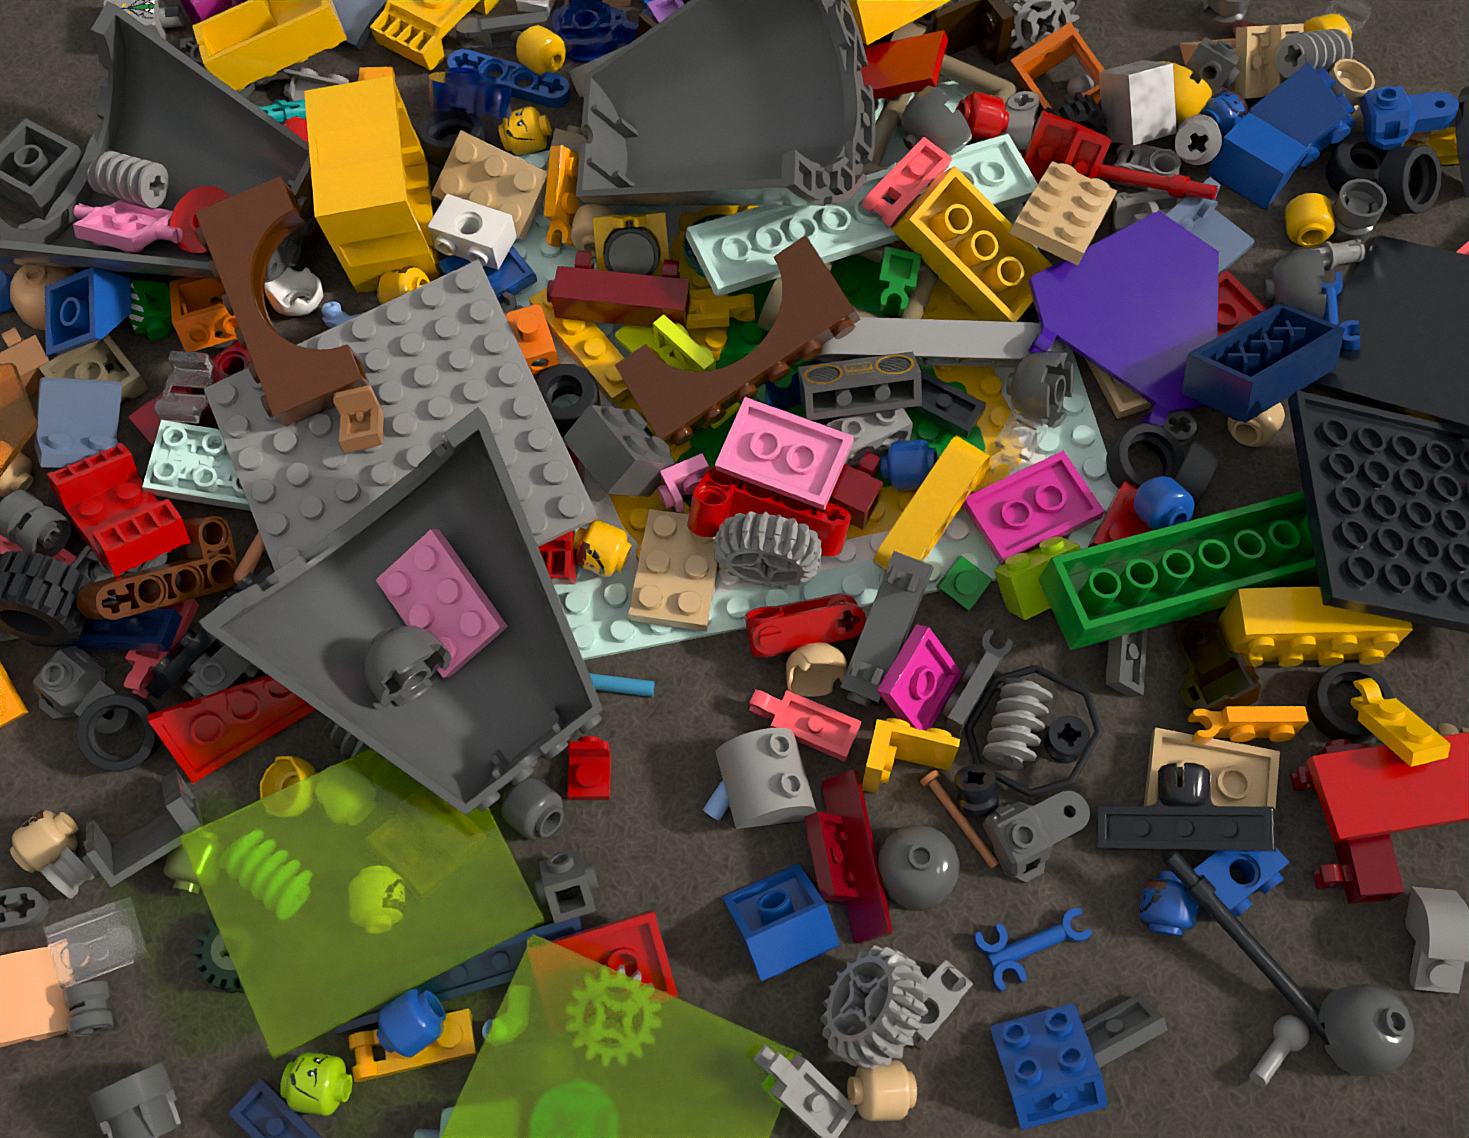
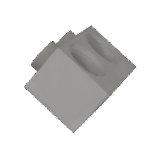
M904 408L843 416L826 424L830 428L853 435L854 442L844 464L856 470L867 451L879 457L886 456L889 446L893 442L910 440L913 425Z

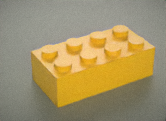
M955 166L935 177L892 228L915 253L922 254L921 259L983 321L1017 322L1033 302L1028 279L1053 266L1032 244L1009 234L1013 227L1010 221Z
M1320 586L1238 589L1218 618L1220 634L1231 652L1247 654L1254 667L1262 665L1263 662H1278L1281 667H1293L1302 664L1304 661L1318 660L1319 665L1332 666L1351 659H1358L1362 665L1377 664L1384 661L1385 657L1413 630L1411 622L1323 605Z

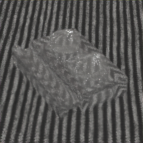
M131 896L43 927L58 983L62 989L150 956Z

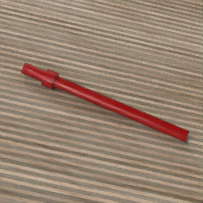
M1019 151L1023 158L1025 151ZM1101 164L1096 178L1167 191L1169 196L1185 198L1188 195L1214 200L1217 193V186L1190 181V177L1174 174L1173 177Z

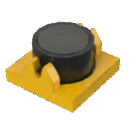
M666 212L593 216L597 270L662 277L664 259L669 260Z

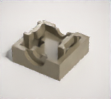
M108 334L99 341L60 354L39 367L46 378L119 381L122 386L121 402L126 398L133 400L149 390L143 378ZM111 363L114 369L108 373L104 366ZM120 364H121V365L123 366V368L125 369L124 371H122L121 368L119 367Z

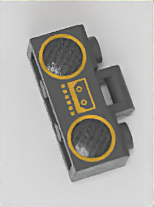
M913 351L798 367L800 400L805 417L808 420L922 405L921 370Z

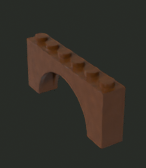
M281 176L195 212L201 226L196 228L198 238L203 247L211 252L213 260L209 261L210 269L215 279L219 283H223L226 291L225 294L221 295L223 303L229 314L236 317L239 327L234 329L236 337L242 348L249 351L252 361L248 362L247 365L255 382L262 385L265 395L261 396V402L270 418L275 417L287 427L334 407L333 395L336 392L367 385L370 386L359 356L348 344L332 349H310L298 346L282 338L275 330L268 316L264 300V279L269 261L279 244L290 233L306 224L293 191Z
M806 235L773 257L778 265L782 280L780 309L767 336L744 358L717 370L704 372L685 371L668 365L657 351L645 344L615 364L657 437L667 445L672 446L675 444V446L686 443L693 438L696 429L705 423L711 425L719 421L726 415L725 410L736 402L742 404L745 397L752 399L758 393L757 388L769 380L770 382H776L790 372V366L801 359L803 361L812 359L822 351L823 344L834 337L835 339L845 337L854 330V324L861 320Z

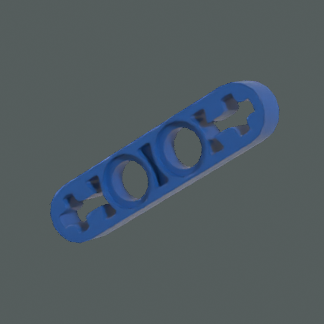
M467 49L452 52L447 60L450 75L458 82L552 108L566 105L571 97L568 80L558 74L545 72L539 76V74L532 72L522 64ZM491 71L502 72V75L497 79L485 77ZM523 79L533 81L529 87L520 88L516 86L517 82Z

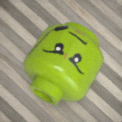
M304 1052L296 1058L295 1062L287 1064L281 1080V1096L286 1098L287 1104L292 1111L329 1116L337 1109L340 1102L348 1100L352 1089V1076L346 1074V1066L342 1058Z

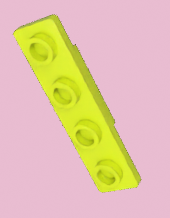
M662 315L653 322V328L625 325L615 333L616 341L629 353H633L647 344L657 351L660 357L672 367L693 372L716 370V359L713 353L706 346H699L690 338L689 333L680 323L674 324L665 315ZM736 402L725 410L726 415L710 426L718 428L740 409V404Z

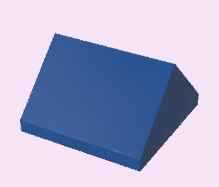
M1249 112L1224 136L1221 148L1214 157L1207 174L1267 210L1310 149Z

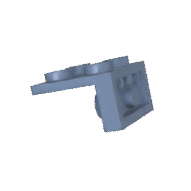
M1209 177L1203 183L1217 186V196L1221 185ZM1187 196L1171 209L1166 216L1219 251V276L1253 246L1254 239L1215 210L1218 204L1215 199L1208 200Z
M46 377L40 379L34 447L41 467L65 468L67 465H72L85 457H91L102 450L105 451L118 444L117 430L122 386L119 381Z

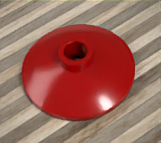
M201 186L186 193L176 204L170 220V227L180 228L183 232L182 240L177 245L191 254L202 255L210 253V250H206L198 238L196 228L201 226L195 212L231 196L216 186Z

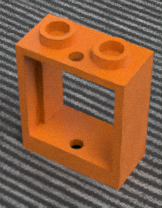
M1071 22L1011 59L1015 77L1022 88L1039 96L1038 110L1040 113L1047 107L1051 109L1052 107L1033 80L1072 55L1077 58L1096 85L1082 94L1083 97L1085 94L1090 95L1101 110L1099 72L1105 69Z
M185 277L169 282L172 323L186 354L237 338L234 329L239 327L235 315L231 316L223 303L221 295L225 294L226 291L222 282L219 283L216 279ZM222 331L224 334L216 336L215 332Z

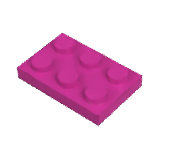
M1064 450L968 495L962 504L1000 565L1005 564V560L1012 555L1028 553L1039 548V544L1045 539L1057 536L1064 537L1101 519L1105 512Z

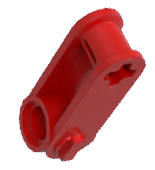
M845 593L778 606L759 607L748 611L744 616L750 653L755 657L780 655L809 643H832L851 639L863 631L866 623L864 611L850 595ZM849 610L850 612L846 613L845 616L846 620L840 621L844 616L843 612Z

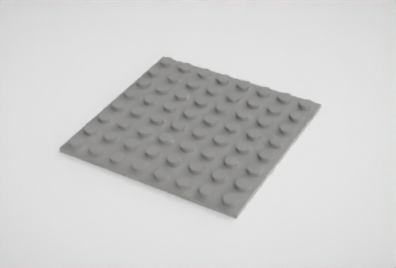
M479 259L297 344L298 346L310 349H332L348 344L359 356L369 384L384 413L383 445L344 453L339 443L340 414L336 406L287 427L275 417L270 418L261 402V396L265 395L262 385L255 382L249 368L204 388L274 571L288 564L299 555L306 553L415 469L428 454L440 444H443V433L477 407L480 408L488 420L538 547L599 518Z

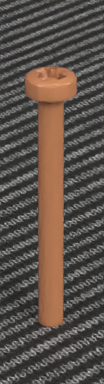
M934 770L928 773L920 781L924 788L928 785L990 869L994 868L999 862L937 780L940 777L938 771Z

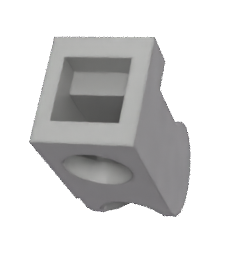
M947 960L927 979L925 989L930 993V996L923 1004L929 1012L921 1016L919 1023L923 1029L916 1030L912 1037L913 1043L919 1049H922L973 985L966 976Z

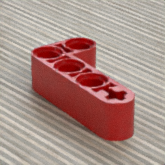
M712 467L694 489L687 527L697 536L714 537L719 531L720 524L724 523L725 518L734 517L735 514L747 515L751 511L756 514L767 512L769 515L775 516L781 514L783 518H794L798 524L808 525L809 530L817 533V538L821 540V555L836 556L843 550L851 515L846 509L828 502L825 510L716 471V468Z

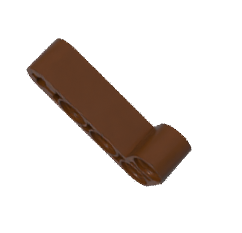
M218 516L190 517L186 519L183 523L191 543L181 545L182 560L93 582L84 586L77 596L79 612L89 619L117 620L232 587L235 584L233 574L238 567V562L228 523ZM203 527H205L207 531L206 541H204L202 537ZM212 565H214L216 570L214 579L211 576ZM177 574H179L181 578V584L179 589H177L175 585V578ZM141 583L145 588L142 600L138 595V588ZM108 595H115L117 601L102 603V600L108 598Z

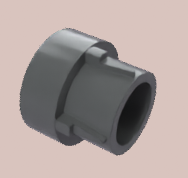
M163 1062L87 1096L102 1135L106 1134L107 1138H157L177 1128L178 1124L181 1123L174 1104L177 1098Z

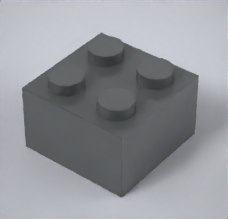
M25 118L0 143V195L45 219L54 202L60 197L74 176L83 157L81 150L74 143Z
M590 404L563 437L566 444L606 494L650 497L661 484L660 471L677 464L669 454V446L659 437L653 435L647 427L648 421L634 409L625 410L613 406L605 407Z

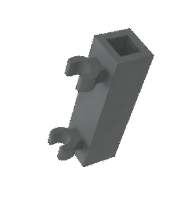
M893 552L841 684V688L849 691L848 699L870 707L872 700L878 703L882 701L883 698L877 692V689L906 641L934 568L932 565L899 552Z

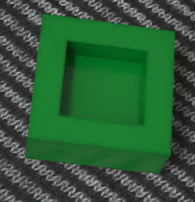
M958 556L936 585V588L961 607L970 611L993 579L963 556Z

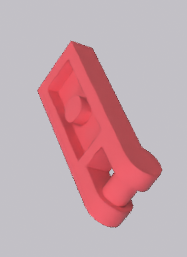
M923 137L869 192L862 203V207L870 213L873 211L883 217L882 222L893 228L935 177L942 174L949 167L953 158ZM888 195L896 202L891 205L884 198Z

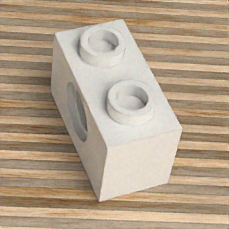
M450 194L445 196L427 226L434 248L448 256L456 255L468 259L470 262L479 259L482 267L488 266L499 270L517 238L512 215Z

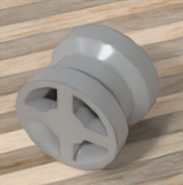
M68 846L61 851L60 858L54 864H47L41 869L42 874L70 899L78 894V887L84 881L94 878L88 870L83 857Z

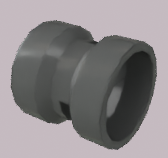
M85 982L68 987L63 991L64 1006L70 1010V1017L66 1022L67 1036L72 1038L88 1037L109 1031L114 1027L113 1013L107 1010V1001L111 996L108 982Z

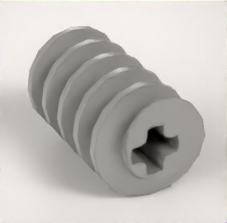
M1335 28L1289 34L1282 39L1277 47L1275 65L1278 72L1286 78L1292 76L1308 62L1317 71L1324 67L1329 72L1340 59H1352L1353 44L1348 34Z
M1203 114L1193 115L1179 124L1175 137V150L1178 157L1184 162L1192 165H1203L1211 161L1218 154L1221 148V131L1218 123L1213 118ZM1196 133L1198 136L1206 134L1204 137L1205 144L1200 146L1196 142L1191 145L1192 134Z
M108 151L101 155L100 158L95 159L87 170L88 182L97 193L154 209L161 206L166 199L169 176L162 164L145 159L141 160L140 158L120 154L115 151Z
M1013 677L1003 680L1005 685L1001 688L999 694L1001 700L997 702L995 708L997 715L993 716L991 722L993 729L987 735L989 744L984 747L982 754L991 763L1019 770L1024 767L1023 761L1031 762L1036 759L1037 755L1035 752L1026 747L1039 746L1040 738L1031 732H1041L1044 730L1045 725L1035 717H1047L1049 710L1041 703L1051 702L1053 695L1034 682Z

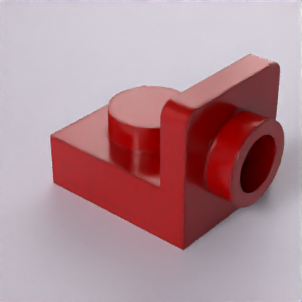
M583 736L578 738V741L567 742V752L569 755L568 799L610 800L611 749L609 742L602 741L601 738L595 736Z

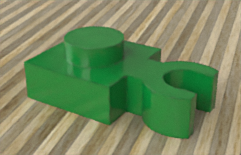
M885 246L877 286L887 289L882 292L878 301L879 311H884L888 300H895L899 305L898 315L902 316L909 301L906 293L913 294L916 288L922 254Z

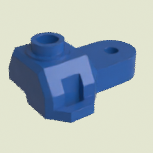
M1385 86L1380 89L1368 90L1360 102L1364 118V130L1368 142L1381 150L1402 146L1413 133L1442 130L1450 127L1455 121L1459 107L1457 98L1452 94L1431 92L1407 95L1402 86Z

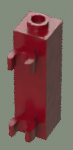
M578 250L575 257V268L557 266L555 279L548 282L547 302L552 303L555 318L653 328V322L662 315H665L674 324L680 323L685 329L687 326L691 304L689 279H680V272H678L679 261L664 259L662 277L594 270V263H591L592 252Z
M868 451L862 458L857 470L844 464L828 501L846 509L851 515L850 524L862 530L881 500L883 486L882 481L875 479L880 469L877 465L881 457Z
M1348 739L1334 740L1326 743L1325 747L1317 755L1368 748L1367 743L1351 744V741ZM1308 765L1297 767V773L1290 774L1294 791L1315 788ZM1390 834L1335 842L1334 847L1339 864L1321 865L1319 867L1320 870L1312 872L1316 889L1344 886L1348 904L1391 901L1404 892Z

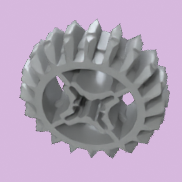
M751 511L747 515L738 513L734 517L725 518L724 523L720 524L714 542V560L719 563L720 568L728 570V574L731 576H739L742 581L749 580L755 582L756 585L761 583L767 584L769 587L771 585H779L784 588L787 584L798 586L800 582H809L811 577L816 576L822 553L821 540L817 538L815 531L809 530L808 525L798 524L794 518L786 519L781 517V514L775 516L769 515L767 512L756 514Z
M875 945L870 951L861 949L857 960L848 958L847 968L844 971H837V981L834 985L828 986L831 990L830 996L822 1002L827 1011L821 1016L820 1021L825 1025L822 1036L828 1040V1048L833 1050L834 1054L854 1067L857 1065L860 1068L874 1070L880 1065L888 1067L893 1057L902 1059L903 1047L905 1045H914L912 1037L915 1031L923 1029L919 1023L921 1016L929 1012L923 1003L929 998L930 993L925 989L927 978L922 975L920 967L905 954L889 947L880 948Z

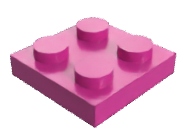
M916 624L888 673L884 676L877 692L900 720L906 721L912 728L927 731L938 717L960 679L962 672L930 627Z

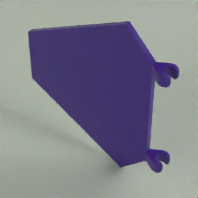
M1158 210L1089 246L1078 266L1064 259L1033 275L1028 279L1041 330L1031 343L1028 351L1031 354L1039 351L1046 352L1054 340L1057 339L1153 404L1141 424H1155L1161 427L1165 423L1168 413L1208 407L1182 394L1188 353L1217 338L1219 251Z

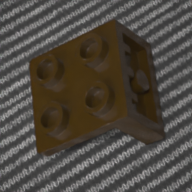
M963 0L951 6H945L935 13L932 33L945 31L948 38L945 50L946 55L950 56L977 44L980 53L984 57L988 56L996 66L1007 61L1015 14L1004 0Z

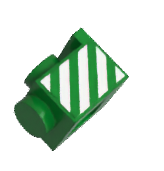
M133 280L130 283L132 303L131 314L128 317L134 332L145 333L152 340L167 336L174 326L171 315L170 291L166 282Z

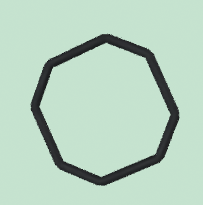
M1031 665L998 675L992 679L965 726V734L974 764L984 765L973 728L997 686L1003 683V680L1037 673L1084 697L1095 731L1069 778L1029 789L994 770L997 781L1027 797H1035L1072 786L1077 781L1103 731L1092 694L1088 689L1039 665Z

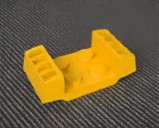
M387 0L384 11L370 26V29L379 45L431 71L445 59L441 39L471 9L487 15L500 0Z

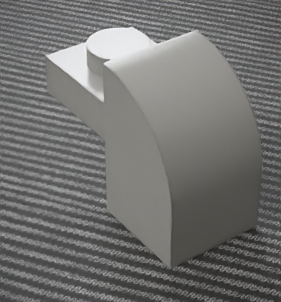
M1411 887L1405 920L1406 929L1416 941L1409 975L1410 984L1415 990L1459 994L1464 964L1469 962V908L1455 890Z

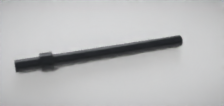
M1177 851L1169 854L1163 862L1186 887L1184 889L1186 895L1195 905L1201 904L1323 1041L1329 1045L1330 1043L1325 1033V1022L1320 1024L1318 1022L1320 1012L1318 1007L1214 893L1216 891L1215 886L1204 874L1199 876Z

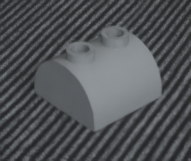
M767 728L735 737L715 750L736 829L804 821L805 816L816 812L795 734L791 729Z

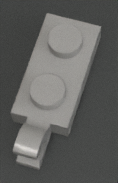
M763 1045L753 1060L777 1080L769 1092L818 1138H838L857 1108L854 1105H850L849 1100L806 1059L795 1054L789 1062L779 1052L775 1054L766 1045Z

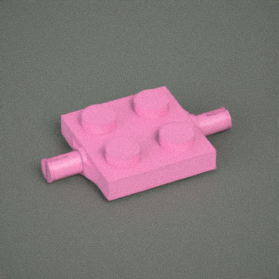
M122 199L101 208H93L79 203L75 205L73 210L74 217L82 219L73 224L76 238L91 241L94 245L98 246L107 245L119 248L125 253L140 252L148 244L161 239L177 244L182 240L183 232L180 228L170 227L173 211L162 208L154 209Z

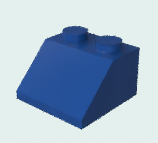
M91 267L46 285V356L55 357L99 341L129 316L132 303L130 278Z
M799 863L722 897L749 960L761 981L772 976H779L798 964L809 959L821 957L827 951L840 946L827 905Z

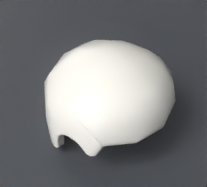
M289 265L277 279L264 283L266 297L274 310L287 316H302L311 313L317 308L323 297L321 280L311 273L307 267L303 271H296Z

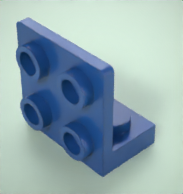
M1067 1004L991 1026L992 1037L1010 1089L1021 1130L1108 1107L1102 1074L1074 1004Z

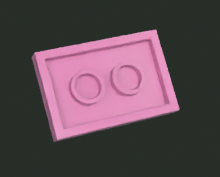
M745 397L717 458L715 468L716 471L825 510L854 442L853 435Z
M430 529L376 579V582L407 626H417L430 631L450 652L451 661L446 671L440 666L437 669L443 678L454 675L508 627L440 529Z

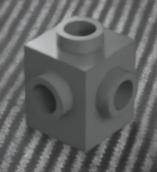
M1204 37L1185 67L1192 71L1190 79L1194 80L1197 84L1203 79L1212 90V93L1217 95L1222 86L1229 89L1241 70L1235 66L1241 57L1235 54L1236 49L1230 44L1218 40L1216 43Z
M580 850L571 853L559 852L552 855L548 860L539 862L542 878L535 880L537 894L541 905L549 904L555 924L596 911L592 890L599 888L593 863L584 865Z

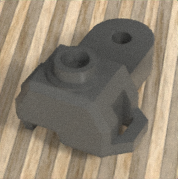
M75 645L57 650L33 678L34 691L40 697L39 708L55 720L77 715L80 717L84 709L98 698L119 693L105 681L104 667L106 666V661L92 651L90 653ZM126 708L110 709L101 715L96 723L95 730L110 736L125 734L131 729L130 724L133 720L134 712ZM114 711V716L110 719V714Z
M1062 791L1034 806L1019 801L1013 805L1008 804L1004 807L1001 805L991 814L987 815V818L983 820L982 826L994 847V854L1005 875L1026 883L1044 873L1045 862L1050 857L1053 844L1080 831L1087 825L1090 809L1084 797L1077 792ZM1064 808L1070 811V817L1065 816ZM1033 862L1035 868L1023 873L1026 871V865Z

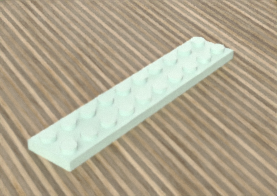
M1009 134L967 145L960 152L951 156L953 159L945 170L947 171L955 166L998 210L1028 201L1038 185ZM894 167L866 175L867 178L863 186L852 198L835 205L759 206L687 227L686 238L715 296L718 297L781 277L778 265L773 257L804 235L814 245L824 263L902 240L892 228L882 222V216L875 211L870 213L862 207V203L869 192ZM888 195L884 198L891 205L896 202Z

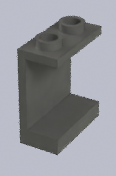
M177 770L162 778L165 806L168 811L113 845L94 819L86 823V840L83 841L86 856L83 857V860L90 873L96 879L103 876L109 886L113 887L204 831L199 802Z

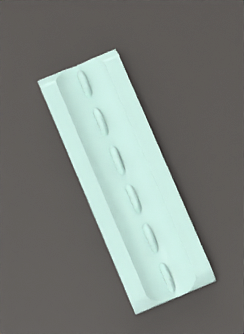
M161 420L143 482V490L155 496L251 511L220 429Z

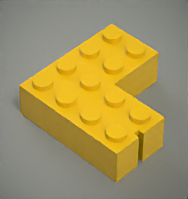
M248 0L192 26L204 66L211 74L235 91H240L248 84L261 78L271 77L279 70L294 63L304 62L310 56L325 49H332L340 42L347 40L332 0Z

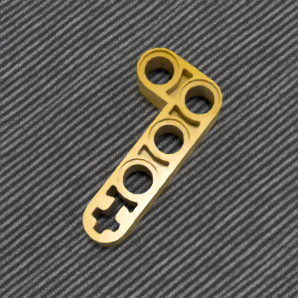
M955 436L877 550L873 563L886 571L894 551L924 562L970 492L975 493L979 491L985 483L993 467L991 456L959 436Z

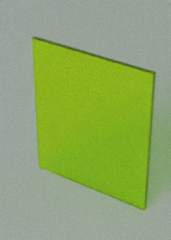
M372 748L180 837L182 840L181 845L187 852L265 1038L268 1053L272 1055L273 1059L544 922L543 913L538 909L489 808L480 812L475 807L468 814H463Z
M533 934L527 940L528 946L441 1138H769L782 1104L769 1092L777 1080L757 1065L753 1059L763 1045H766L775 1054L779 1052L789 1062L795 1054L802 1057V1053Z

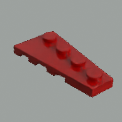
M267 675L149 714L147 719L194 784L313 712L316 708Z

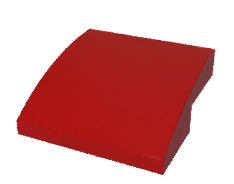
M1042 111L1023 160L1037 184L1052 161L1058 164H1068L1075 168L1077 173L1093 179L1097 176L1111 144V139L1085 126Z

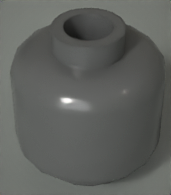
M526 778L518 785L514 786L512 784L507 788L503 795L501 815L505 823L530 840L540 839L552 835L561 825L564 817L563 801L558 793L538 779Z

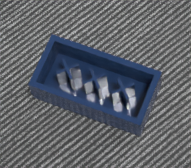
M1280 302L1188 353L1182 394L1197 400L1201 405L1210 406L1227 414L1233 420L1247 423L1291 396L1296 390L1303 389L1336 369L1345 328Z

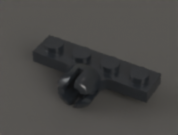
M1177 763L1162 765L1158 770V799L1155 804L1150 806H1098V848L1103 850L1276 852L1275 808L1273 806H1216L1211 800V773L1204 765L1185 763L1183 769V767H1177Z

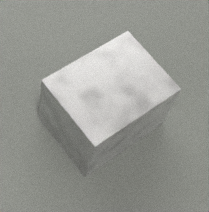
M1141 60L1099 72L1101 111L1108 123L1106 124L1108 128L1107 134L1103 135L1110 138L1111 142L1137 145L1177 133L1173 63Z

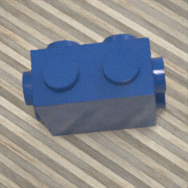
M1309 62L1249 109L1256 117L1310 149L1297 168L1313 163L1320 156V152L1331 143L1335 144L1343 140L1350 133L1351 128L1357 124L1350 114L1355 110L1352 103L1343 93L1336 96L1330 88L1336 83L1324 67L1317 71Z

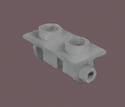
M298 67L297 71L284 69L283 71L291 78L290 84L287 83L284 87V96L288 97L290 101L305 99L304 91L349 83V80L336 74H329L328 78L318 76L317 72L304 67Z

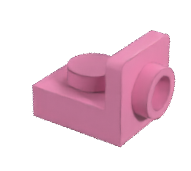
M703 454L660 471L662 486L658 487L657 491L665 509L672 507L674 512L684 514L681 496L684 494L693 495L694 489L709 470V465Z

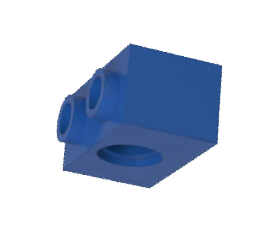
M1277 847L1276 852L1216 851L1196 867L1194 871L1199 876L1202 874L1206 876L1216 888L1214 893L1238 917L1253 905L1247 898L1257 889L1265 895L1284 879L1279 874V871L1290 862ZM1229 868L1239 869L1246 878V884L1235 882L1230 876Z

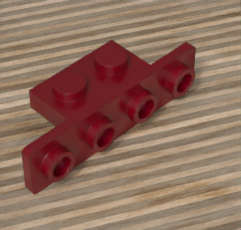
M849 770L822 782L827 813L817 811L805 816L806 839L812 853L815 868L814 879L820 896L823 900L846 903L854 943L863 944L890 935L893 929L878 867V859L860 775L858 771Z

